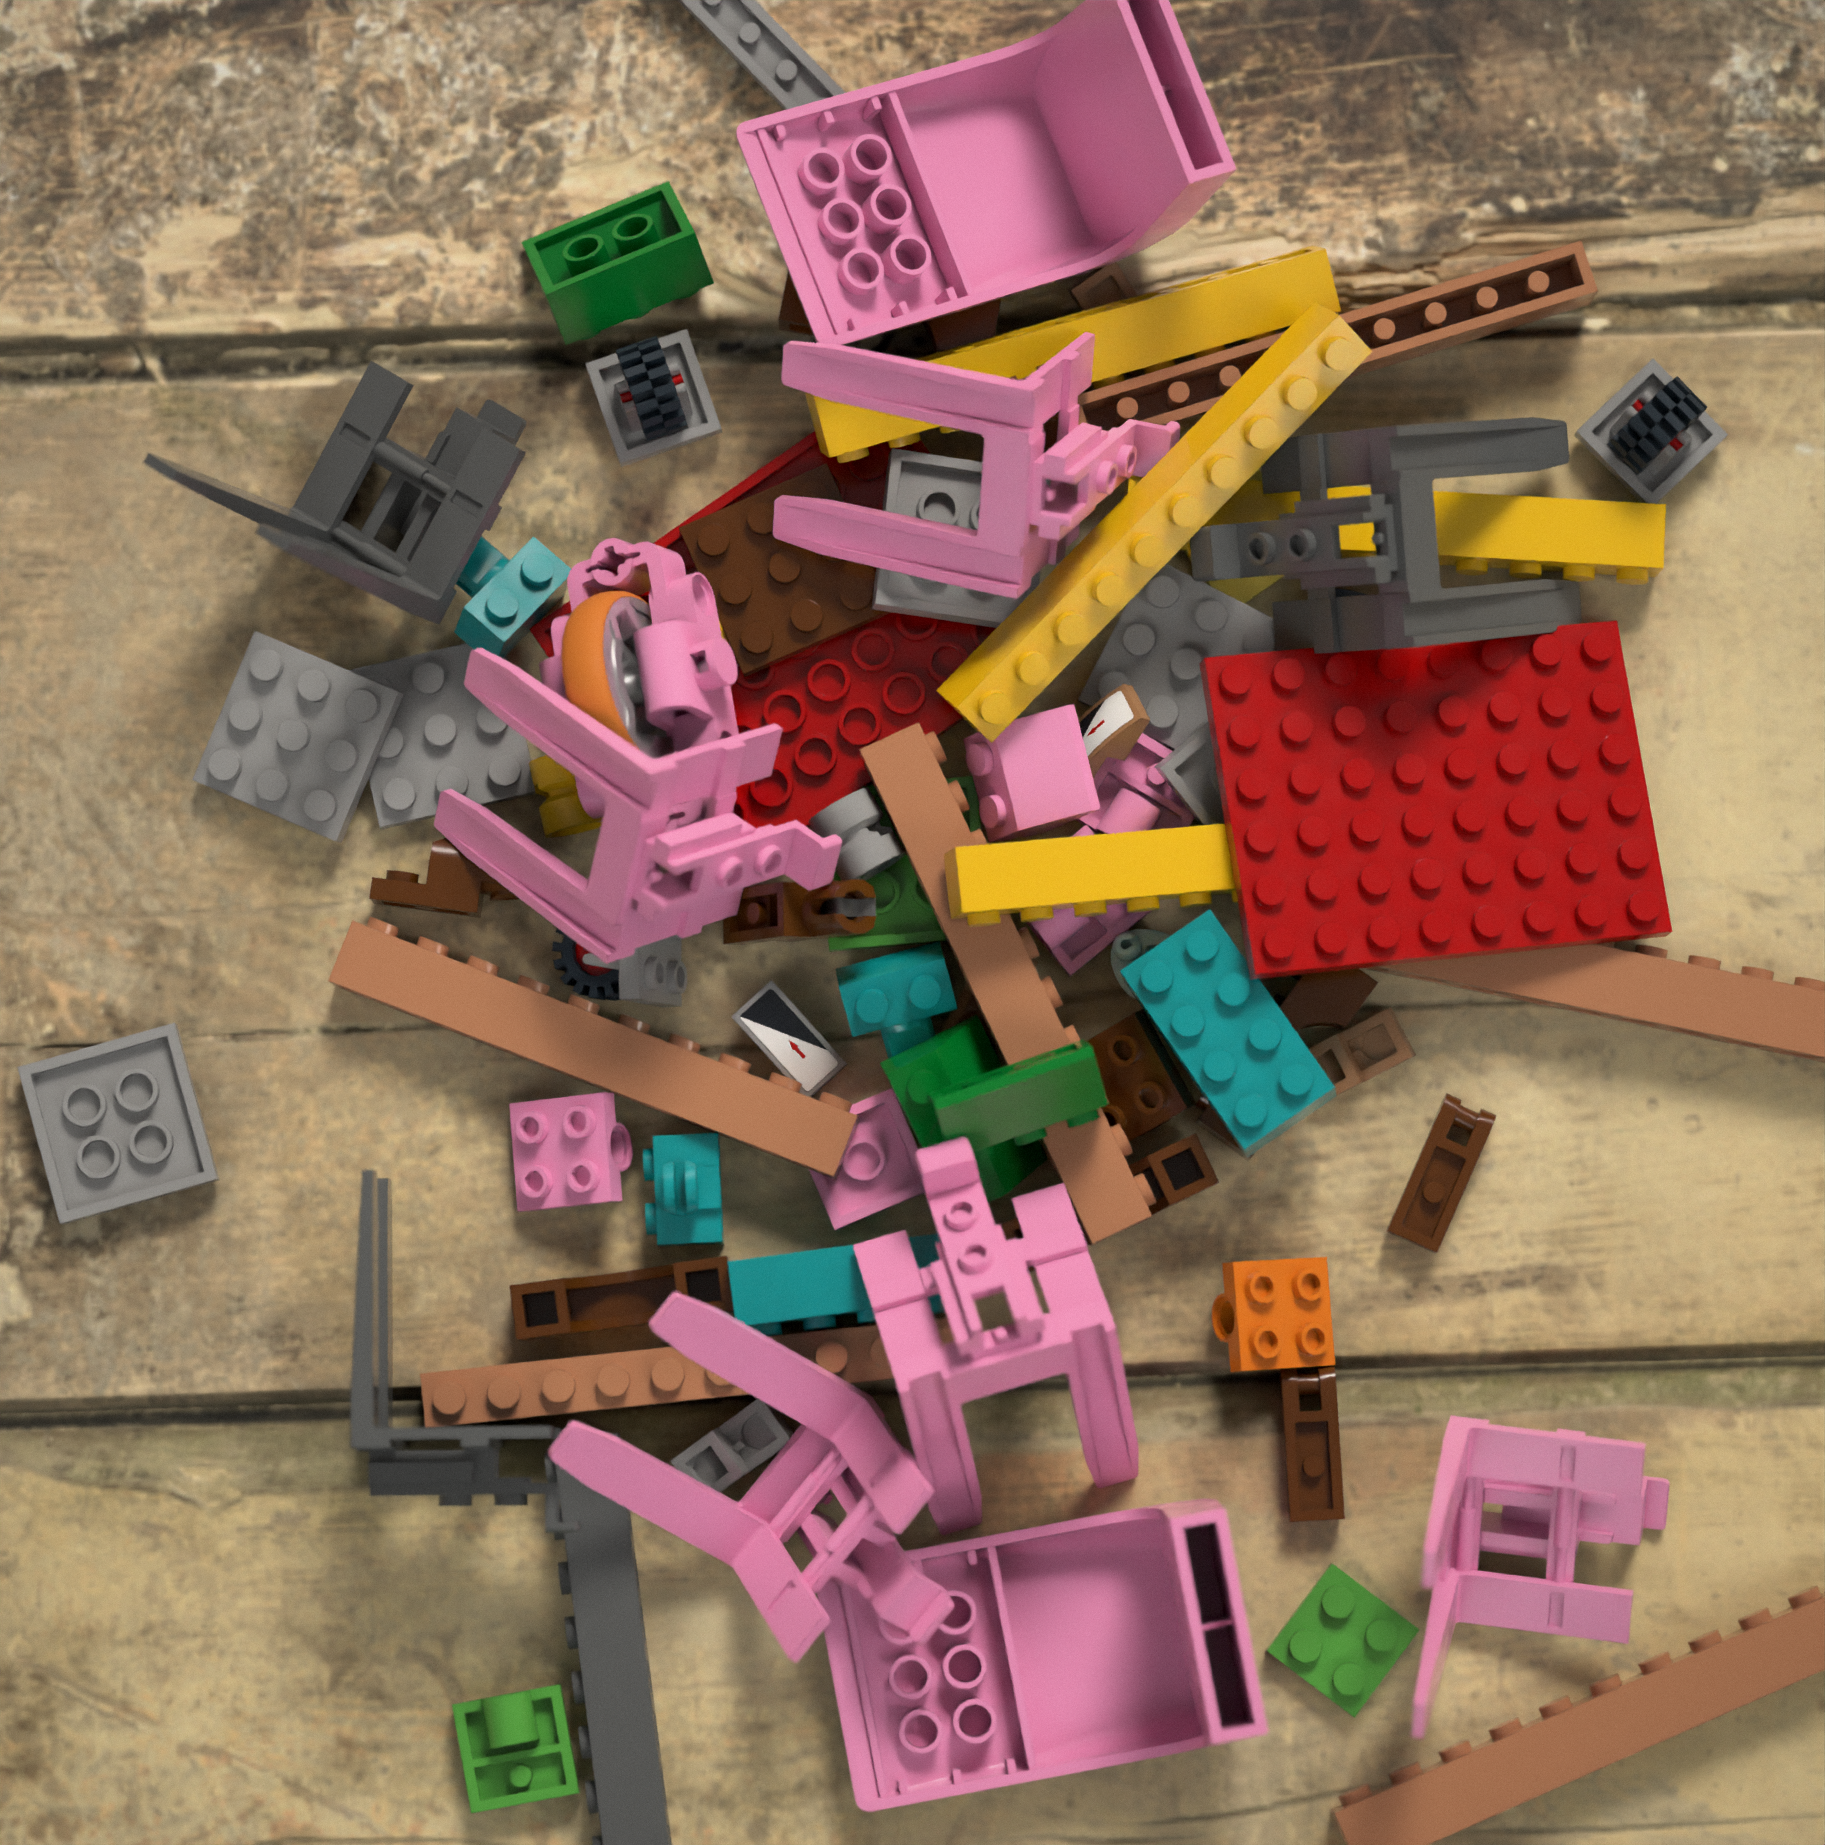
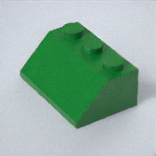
M669 181L521 242L566 345L578 340L593 338L606 328L628 319L641 318L654 308L676 299L689 298L700 289L714 284L695 231Z
M977 1015L880 1063L921 1148L944 1142L928 1093L1002 1067ZM1014 1138L994 1144V1155L976 1161L987 1203L1007 1194L1048 1159L1039 1140L1016 1146Z
M1084 1039L928 1093L944 1142L959 1137L968 1138L976 1161L994 1155L993 1145L1014 1138L1016 1146L1047 1136L1046 1126L1066 1120L1068 1128L1099 1118L1097 1109L1109 1105L1092 1046Z

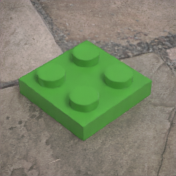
M1330 1563L1267 1647L1266 1651L1352 1717H1355L1419 1632V1629L1333 1563Z

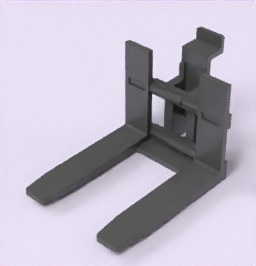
M370 361L298 499L290 509L151 453L147 454L143 463L168 479L260 524L255 533L281 550L404 611L440 624L457 593L453 589L484 530L490 531L502 509L498 504L526 454L525 451L515 446L526 427V421L490 399L485 401L478 416L456 407L446 428L438 434L427 456H421L386 437L414 385L379 364ZM374 461L392 473L360 531L342 519Z
M1528 417L1401 425L1289 437L1261 466L1263 494L1300 491V501L1294 502L1295 513L1279 514V520L1202 526L1190 539L1193 579L1199 582L1271 575H1284V580L1300 579L1301 590H1308V599L1272 602L1276 651L1314 648V654L1421 647L1551 633L1556 631L1559 625L1580 624L1582 621L1580 589L1578 582L1539 579L1442 588L1440 584L1433 495L1434 479L1534 472L1567 464L1569 462L1567 424L1561 420ZM1369 484L1371 487V495L1328 499L1327 488ZM1373 523L1374 534H1372V543L1375 545L1376 556L1341 559L1339 526ZM1378 584L1379 594L1346 597H1336L1335 587Z
M362 1169L351 1377V1448H356V1451L369 1452L368 1485H370V1496L439 1495V1506H472V1495L494 1494V1506L527 1505V1494H545V1532H579L581 1530V1521H560L559 1482L532 1483L531 1477L499 1478V1450L504 1448V1439H557L564 1428L554 1426L393 1427L392 1181L389 1178H377V1171L374 1169ZM461 1440V1447H465V1450L405 1451V1449H409V1441Z

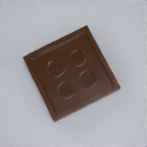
M827 463L679 527L697 572L704 575L710 583L716 601L719 621L744 677L892 613L872 609L875 582L873 566L818 554L776 539L773 536L774 502L781 495L844 502Z

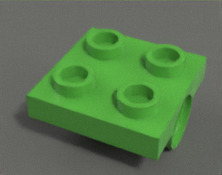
M561 1684L452 1704L471 1813L580 1793Z

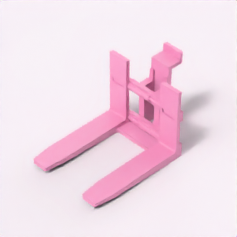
M1084 332L1025 380H1014L843 345L790 341L783 347L781 381L786 386L834 402L983 435L984 451L978 530L830 499L781 495L774 502L773 536L776 539L818 554L1017 599L1031 587V578L1047 564L1056 565L1065 557L1066 547L1079 537L1080 522L1095 510V506L1107 495H1110L1114 489L1132 475L1144 477L1179 441L1180 424L1170 421L1163 426L1129 419L1119 428L1113 427L1109 431L1086 423L1078 425L1080 405L1077 404L1078 395L1091 386L1095 342V334ZM1059 412L1057 442L1044 453L1045 433L1043 432V424ZM1046 479H1051L1050 486L1046 484Z
M483 648L471 650L464 686L499 719L606 799L605 812L589 880L493 812L453 789L441 791L434 826L469 860L606 964L634 955L635 948L674 935H678L683 939L701 933L704 925L737 915L744 887L784 874L808 891L829 885L833 881L842 846V839L834 834L822 838L797 820L775 827L769 824L755 829L733 813L737 793H735L736 787L771 776L783 730L774 723L665 757L653 759L514 664ZM710 795L704 821L665 833L669 814H667L669 807ZM659 864L670 872L662 874V871L659 870Z
M959 1137L917 1150L915 1153L916 1161L941 1241L936 1243L940 1261L931 1263L929 1267L918 1269L906 1230L855 1244L853 1249L897 1385L915 1460L919 1464L917 1468L934 1491L927 1500V1505L940 1534L946 1535L979 1525L982 1522L981 1490L961 1405L964 1402L1058 1374L1066 1373L1082 1451L1097 1488H1104L1136 1478L1138 1476L1139 1446L1117 1331L1065 1184L1061 1183L1011 1198L1024 1238L1005 1241L1000 1224L995 1226L968 1138ZM1034 1266L1050 1313L1042 1314L1027 1267ZM1003 1292L1013 1324L983 1332L973 1300ZM940 1294L955 1340L944 1344V1346L928 1300L929 1296Z
M671 1293L649 1321V1326L653 1332L690 1360L800 1422V1427L740 1501H735L616 1436L577 1421H571L548 1449L547 1453L551 1460L587 1487L730 1565L740 1578L787 1657L796 1663L831 1621L815 1596V1593H819L828 1580L841 1586L846 1583L855 1589L859 1587L864 1597L870 1600L881 1618L908 1632L915 1643L924 1645L953 1610L954 1603L942 1586L917 1572L892 1531L900 1535L934 1491L917 1468L919 1464L911 1452L902 1446L884 1420L885 1415L874 1398L725 1312L681 1293ZM829 1489L832 1490L848 1514L840 1526L837 1525L834 1519L815 1509L816 1505L822 1503L827 1505L833 1499L828 1491ZM796 1531L814 1558L802 1574L783 1545L784 1542H788Z
M1450 1416L1442 1445L1424 1550L1422 1587L1432 1588L1433 1592L1414 1699L1412 1738H1424L1455 1624L1458 1622L1628 1644L1633 1590L1574 1583L1575 1560L1579 1541L1603 1544L1615 1542L1640 1546L1643 1528L1665 1529L1670 1483L1664 1478L1643 1476L1646 1443L1585 1436V1432L1558 1429L1557 1432L1492 1425L1489 1424V1420ZM1483 1502L1501 1504L1502 1513L1483 1511ZM1480 1551L1547 1559L1546 1579L1478 1571Z

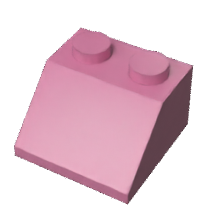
M1074 704L1015 719L992 743L979 732L963 739L966 749V763L973 776L979 800V815L982 823L985 825L989 843L1042 834L1101 809Z

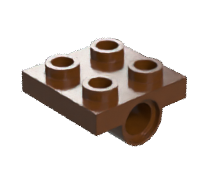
M1144 1009L1129 1015L1086 1041L1092 1046L1103 1087L1109 1100V1105L1101 1107L1110 1127L1120 1124L1129 1143L1170 1121L1181 1112L1196 1104Z

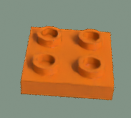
M1327 1257L1222 1263L1224 1293L1218 1295L1213 1302L1211 1320L1216 1337L1222 1342H1228L1230 1372L1335 1365Z

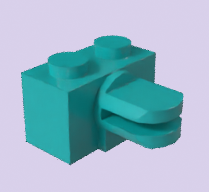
M481 536L456 582V585L472 599L463 607L454 633L473 649L483 648L503 659L528 634L529 629L537 624L564 597L567 590V578L571 568L534 536L511 560Z
M940 941L835 969L852 1037L880 1030L888 1059L936 1035L931 1016L958 1009Z
M719 1134L652 1136L653 1148L643 1149L644 1181H654L655 1203H645L646 1234L657 1235V1245L659 1247L724 1244Z

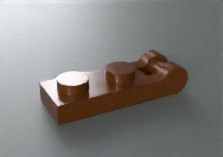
M1446 1093L1441 1102L1429 1134L1386 1232L1435 1254L1441 1246L1496 1119L1495 1114L1482 1108L1477 1113L1460 1105L1462 1100ZM1451 1125L1469 1132L1465 1146L1446 1138Z
M1318 1367L1317 1373L1297 1374L1296 1368L1280 1369L1279 1382L1289 1522L1345 1519L1335 1367ZM1319 1394L1320 1411L1300 1412L1299 1395Z

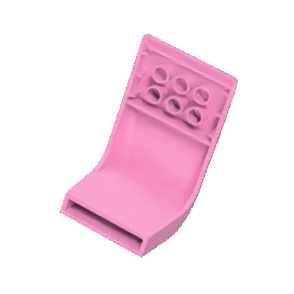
M1085 0L1057 24L1011 46L741 123L736 130V138L815 340L817 343L844 345L1081 275L1143 251L1174 234L1188 223L1236 170L1169 0Z
M1216 1499L1187 1500L1134 1508L905 1551L917 1572L942 1586L954 1603L953 1610L924 1645L915 1643L908 1632L881 1618L870 1600L864 1597L859 1587L855 1589L846 1583L841 1586L828 1580L820 1592H817L818 1601L831 1620L825 1627L824 1634L857 1806L866 1812L1188 1752L1268 1734L1226 1510Z

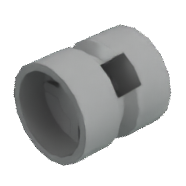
M868 787L841 798L821 810L808 821L812 830L820 837L825 838L836 834L842 839V846L835 869L841 880H867L895 864L906 855L892 828L881 827L879 822L883 812Z

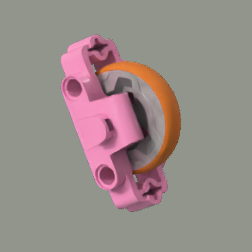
M610 538L600 542L593 550L590 559L574 565L569 572L567 587L572 612L556 617L552 621L551 636L555 656L539 663L542 684L653 759L738 735L730 687L737 679V664L731 647L722 638L714 593L706 577L700 572L686 575L683 559L677 552L650 542H640L633 545L617 538ZM650 590L649 604L636 595H642ZM575 776L579 799L586 813L593 819L603 817L606 799ZM710 795L669 807L667 813L669 818L665 833L704 821Z

